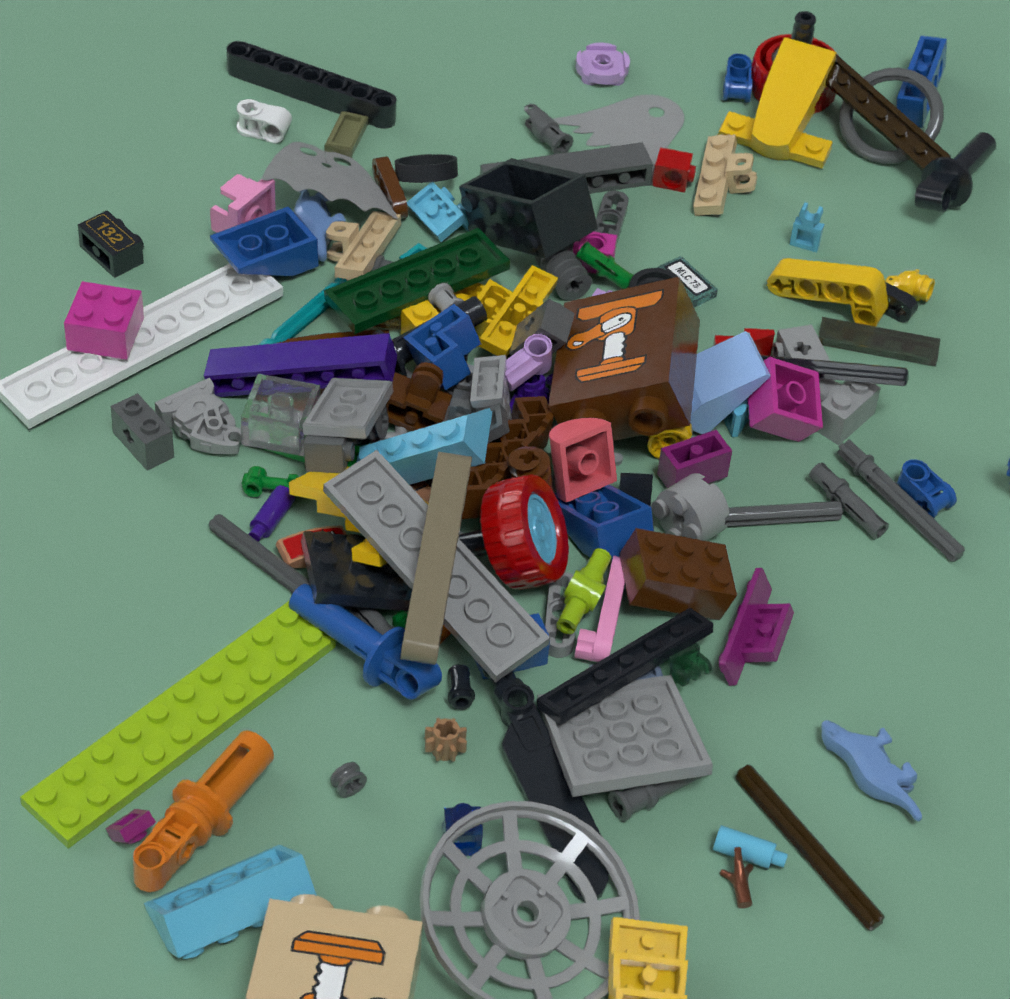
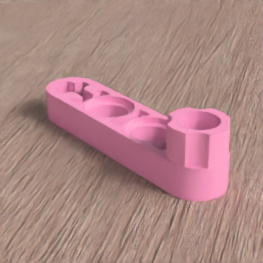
M613 556L597 632L580 629L575 658L598 663L611 654L625 587L621 559L618 556Z

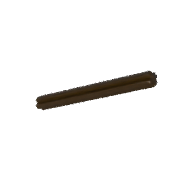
M750 764L740 768L737 771L736 780L861 923L870 931L879 927L883 923L885 916L756 769Z

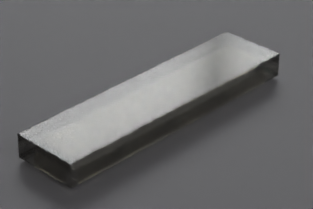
M822 317L818 336L824 346L936 366L938 361L939 338Z

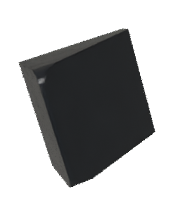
M621 473L618 489L651 507L653 474Z

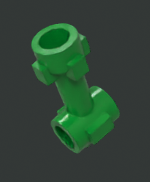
M252 466L249 468L248 473H244L242 487L246 495L258 497L262 494L263 489L274 490L279 485L289 488V482L299 476L297 474H289L288 479L269 477L264 468Z

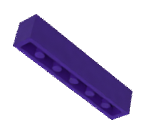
M390 333L210 349L204 379L210 378L212 380L217 397L323 389L327 387L332 378L381 380L393 383L397 353Z

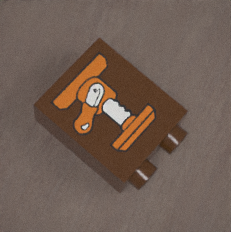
M680 277L564 302L563 307L574 312L575 315L567 343L556 352L548 407L558 424L580 418L603 419L611 422L613 441L640 435L654 436L665 430L690 426L700 319Z

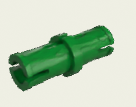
M589 242L583 244L576 255L577 258L597 271L596 274L601 278L605 276L621 289L629 287L633 274L614 262L615 258L611 255H604L590 245Z

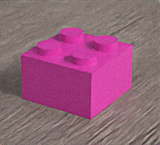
M82 281L64 321L67 350L128 359L144 319L142 291Z
M773 357L765 359L764 363L771 377L748 397L750 428L797 442L822 429L819 372Z

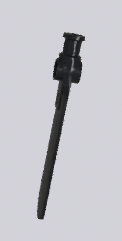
M482 669L484 676L490 678L495 688L493 694L501 709V721L508 726L502 741L503 752L528 802L553 806L570 813L591 826L601 835L582 796L572 797L551 743L548 729L534 704L532 689L525 685L520 678H516L513 670L495 682ZM538 821L550 847L562 853L574 836L554 825ZM585 846L573 863L587 877L597 899H599L607 887L609 872L595 853ZM565 873L564 875L574 895L584 901L576 884Z

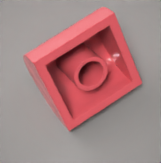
M580 418L560 423L551 429L549 439L556 495L560 500L567 503L617 481L611 422L598 418Z

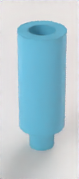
M722 825L719 828L713 847L714 851L731 857L735 856L734 848L741 847L743 861L767 869L770 868L771 864L784 868L788 857L787 853L775 850L776 843Z

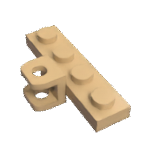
M720 134L708 136L693 205L695 216L723 214L728 188L730 194L746 193L755 190L757 173L752 171L753 155L750 153H735L737 147L736 135ZM740 162H745L743 165H738ZM745 180H748V181H749L748 183H745V184H742V183H741L742 181H745Z
M373 211L360 231L358 223L332 222L326 230V238L340 241L333 243L330 250L327 251V258L338 262L335 266V277L351 280L370 272L376 258L383 253L401 226V214H396L398 218L395 219L387 212Z

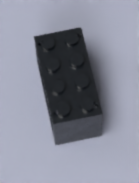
M510 158L459 186L461 203L466 211L469 222V231L479 228L497 246L546 259L598 229L584 174Z

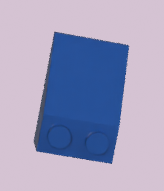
M289 207L210 235V241L238 274L295 276L319 266L318 239Z
M610 484L567 503L560 500L556 493H554L560 504L568 535L582 553L591 557L595 549L600 548L610 553L612 557L610 562H612L613 556H620L619 553L636 528L654 531L652 507Z

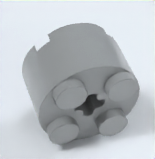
M690 474L662 491L651 504L652 512L659 519L666 534L707 541L725 530L728 526V523L725 524V518L729 516V507L718 486L714 483L708 485L702 480L705 476L701 474Z

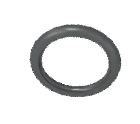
M884 68L863 77L872 86L885 81L898 80L908 82L923 92L930 107V120L925 133L935 141L943 124L944 105L940 93L931 81L913 70L904 68ZM845 101L842 102L839 112V126L847 145L857 155L881 164H896L909 160L899 150L882 151L864 143L854 128V110Z

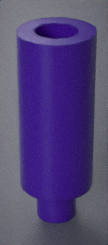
M277 486L250 522L251 531L248 535L259 542L262 537L268 538L295 502L296 497L290 495L288 487Z

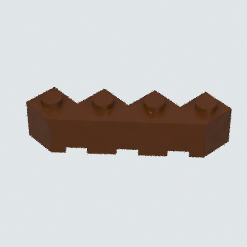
M545 396L514 399L511 420H508L510 432L488 443L485 463L473 466L470 469L462 519L480 518L481 503L485 491L492 484L511 477L508 458L513 450L525 446L537 447L543 450L547 446L554 416L548 407Z

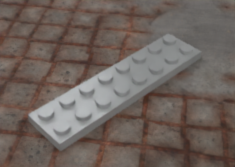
M375 450L323 484V492L406 584L413 589L428 505L379 451ZM458 538L443 625L489 676L497 682L549 645L550 637Z

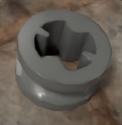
M348 762L333 772L330 782L334 787H337L339 795L346 798L362 790L367 782V777L363 772H360V767L356 762Z

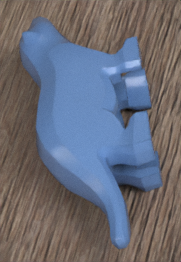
M308 189L299 191L300 197L295 204L294 213L318 239V260L324 262L327 259V247L332 241L326 238V230L332 222H346L341 213L331 217L325 202L329 200L324 195L318 192L314 196H309Z
M829 720L822 722V740L826 749L833 751L846 762L858 787L864 793L878 800L896 804L907 810L916 821L922 820L920 809L908 795L914 789L913 784L917 780V773L909 762L902 765V770L890 763L883 745L892 743V738L884 727L879 729L876 737L849 732Z

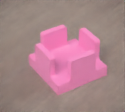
M240 174L231 178L220 187V193L234 201L228 205V212L216 205L210 208L211 229L218 233L274 212L275 180L265 181L261 179L256 182Z

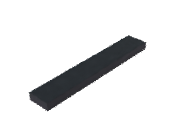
M688 608L537 698V708L556 723L562 725L713 633V623L693 609Z

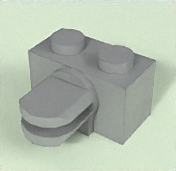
M819 379L823 428L817 432L835 444L840 445L875 413L881 387L873 383L845 381L843 384H840L834 380Z

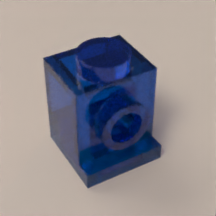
M459 803L453 808H444L442 835L455 822L470 812L481 808V806L472 807L467 803ZM477 825L461 835L472 836V842L453 843L465 856H472L482 849L483 825Z

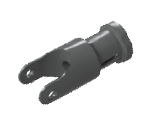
M527 104L524 107V111L530 118L525 121V125L531 130V133L542 143H547L551 147L552 153H567L573 145V137L562 132L559 124L537 105Z

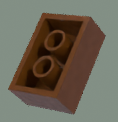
M636 528L619 553L629 605L674 613H681L691 608L705 618L720 620L737 597L725 544Z

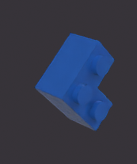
M455 304L403 337L417 366L420 363L428 362L435 364L443 371L441 387L445 390L457 385L462 379L471 374L464 356L481 344L469 315Z

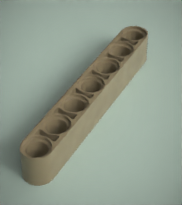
M438 451L404 632L401 660L436 665L470 476L471 456Z

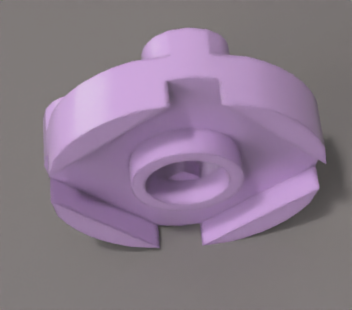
M593 43L587 45L586 50L582 53L581 50L577 53L576 70L582 76L581 80L584 84H612L619 86L624 83V78L629 73V55L624 50L623 54L616 51L617 46Z

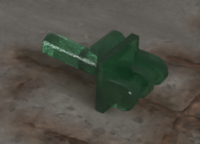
M698 643L670 656L669 659L670 675L674 683H678L682 687L688 685L690 679L696 681L701 678L702 673L707 675L713 671L709 659L700 653V645Z

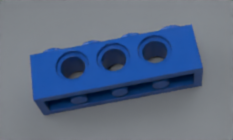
M920 36L908 67L909 70L925 76L935 85L936 89L946 66L947 39ZM903 82L897 96L896 107L919 128H923L930 110L928 100L916 86Z

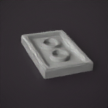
M332 378L303 423V434L366 439L393 393V383L381 380Z

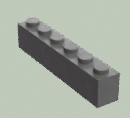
M643 142L518 159L584 174L590 194L648 186L651 182L653 162ZM505 161L481 164L480 175Z

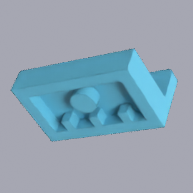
M430 182L407 202L409 209L440 242L461 225L469 232V222L464 207L461 203L457 206L453 203L455 199L445 187L440 189L434 182Z

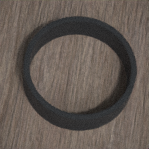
M413 155L394 161L395 173L401 182H438L458 176L457 157L453 155Z

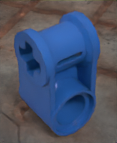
M737 53L729 56L722 100L727 101L728 98L743 99L746 103H750L752 93V62L745 54Z
M911 459L903 464L897 484L933 518L942 509L951 508L956 504L957 497L954 489L935 474L926 463L917 459Z

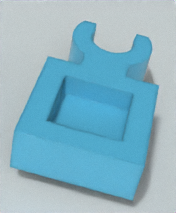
M805 202L799 212V217L797 216L794 221L789 245L817 253L824 229V224L819 223L823 215V207L819 206L817 213L812 214L807 210L808 203Z

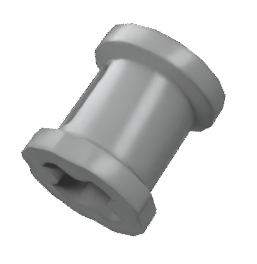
M448 283L436 285L428 295V301L441 312L453 304L458 305L464 301L453 294V289Z

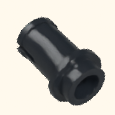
M456 664L448 670L450 691L447 698L455 709L463 710L472 705V702L475 700V692L471 688L469 667L463 664Z

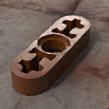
M389 157L373 158L372 170L376 184L386 196L393 211L396 214H401V219L407 218L408 206L406 197Z

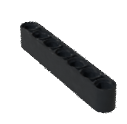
M243 41L231 42L226 47L227 73L232 77L337 114H341L344 111L367 116L368 125L377 128L388 129L396 123L397 99L394 94Z

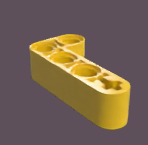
M783 258L767 280L768 289L780 297L850 304L854 322L857 326L866 330L874 329L888 308L885 278L878 269L873 267Z

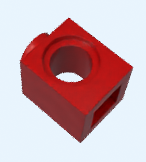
M660 147L655 163L652 186L685 193L688 182L693 183L695 178L696 166L692 165L693 153Z

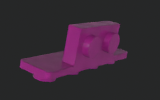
M755 568L751 580L748 581L747 592L742 604L738 607L737 618L733 628L729 630L724 652L719 656V669L724 674L729 686H737L745 662H777L794 615L790 603L767 604L772 588L763 568Z

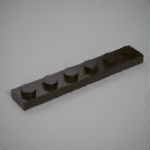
M836 54V60L826 78V85L922 172L926 165L936 158H951V155Z

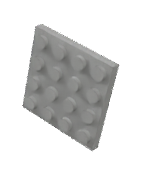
M671 675L634 680L562 725H559L539 710L542 720L548 729L551 743L572 797L712 775L713 763Z

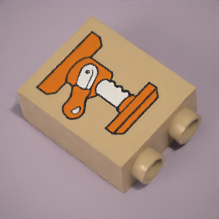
M310 894L297 895L290 902L269 899L245 999H414L421 959L423 922L409 920V917L403 911L390 906H374L365 913L336 909L328 900Z

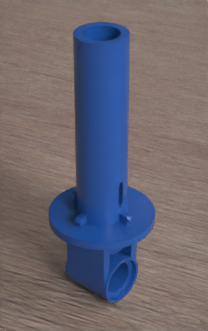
M302 584L293 592L289 601V608L364 659L363 679L369 685L379 686L387 683L399 691L405 698L415 699L441 683L442 672L437 663L432 665L401 660L405 628L395 627L382 635L340 605L314 603L309 584Z

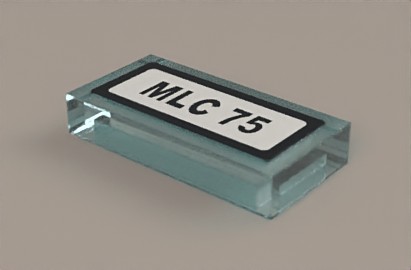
M682 256L658 266V268L669 270L681 278L694 307L717 297L718 289Z

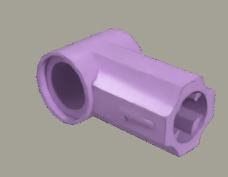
M542 334L529 336L524 342V347L507 359L505 379H507L510 391L516 389L533 375H543L551 369L552 342L547 336Z

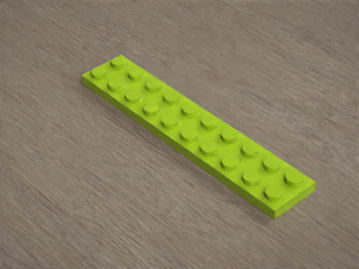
M289 601L20 796L21 805L69 849L336 648V640L289 608Z

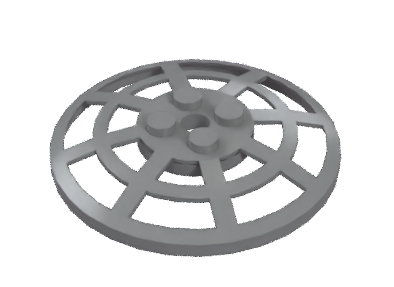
M507 801L490 804L470 812L455 822L440 838L428 858L422 875L420 909L427 940L437 960L450 978L475 999H496L480 990L489 977L513 988L533 990L536 999H553L549 989L569 982L580 974L584 968L604 979V981L596 990L583 999H602L608 994L609 965L593 956L601 936V916L623 912V918L640 920L637 895L631 877L621 858L610 844L591 826L574 815L556 807L536 802ZM517 818H529L546 822L565 830L574 837L562 853L538 842L519 840ZM502 819L504 841L482 848L473 854L469 860L453 844L459 836L471 828L491 820ZM585 846L594 852L606 867L617 888L619 897L597 900L589 880L580 868L573 863ZM521 853L537 855L549 860L553 865L545 875L534 870L523 869ZM500 854H505L508 872L500 875L494 882L477 868L486 860ZM444 855L459 871L451 890L450 911L430 910L429 899L432 879L436 867ZM565 873L576 884L585 903L569 905L567 897L557 885ZM467 880L484 894L480 912H461L462 892ZM525 906L529 908L534 914V921L526 922L522 920L517 913V907ZM588 918V937L582 950L565 937L569 931L571 920ZM433 926L453 927L454 934L462 950L470 961L477 966L469 979L457 970L445 954ZM464 927L484 928L486 935L494 944L484 958L471 944ZM556 950L574 962L563 972L551 977H545L541 958ZM505 954L523 959L526 962L530 979L509 975L498 970L496 967Z

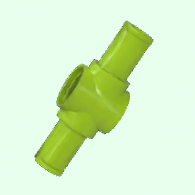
M595 549L585 568H582L580 571L576 570L563 594L565 607L556 624L561 632L573 634L583 615L589 611L593 612L606 587L603 584V575L612 558L606 550Z

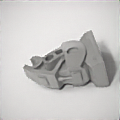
M506 355L474 358L470 397L472 407L476 408V412L500 403L507 412L508 420H511L509 386L507 379H505V372L507 371Z
M210 378L155 402L156 414L169 428L173 427L179 437L183 440H190L192 449L211 454H238L240 450L239 441L241 443L244 442V430L236 427L235 419L229 413L228 406L215 395L214 384Z

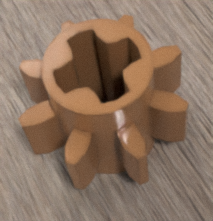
M437 718L433 728H425V752H432L438 762L440 760H451L454 762L458 752L466 753L467 728H460L455 718Z

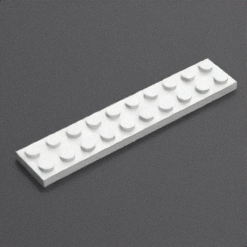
M229 263L143 307L144 319L128 359L67 350L66 346L0 380V399L30 429L282 297L283 286L270 275L238 274Z

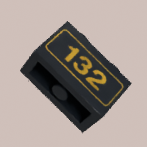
M108 210L78 224L80 247L114 278L144 263V243L138 234L132 233L121 219L114 217Z

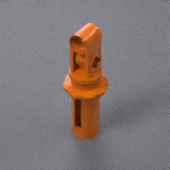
M248 730L240 732L197 782L186 779L177 784L172 793L175 803L168 807L165 811V818L155 825L152 832L133 853L134 883L140 890L155 892L162 889L181 865L190 859L197 847L205 845L211 838V835L223 836L232 827L233 817L229 813L230 809L274 759V752L271 746L262 736Z

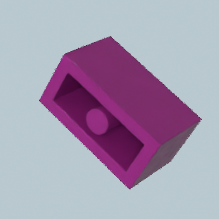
M717 430L663 447L660 452L657 475L667 488L694 473L705 476L702 480L707 484L728 477L732 449Z

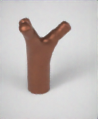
M735 847L734 873L722 869L720 875L733 884L738 907L748 908L752 906L748 878L753 870V865L747 864L744 868L741 847Z

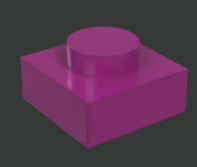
M134 809L105 829L112 841L133 844L147 835L146 829L156 822L149 810Z

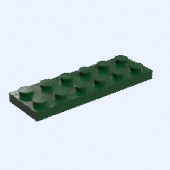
M476 228L324 290V299L347 326L357 334L400 316L401 310L428 300L430 291L438 284L448 283L453 289V293L510 270V260L479 228Z

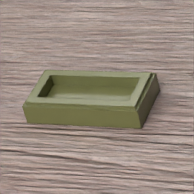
M342 111L325 143V151L340 153L352 158L368 126V117Z

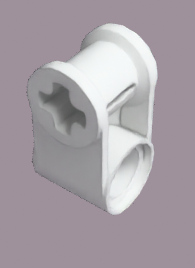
M252 99L242 100L237 104L239 121L237 122L236 129L240 135L265 140L270 143H279L283 140L292 121V116L288 110Z

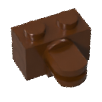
M428 362L420 363L415 368L411 378L395 372L393 393L386 403L389 423L409 431H414L444 422L453 395L439 390L443 382V371L438 366Z

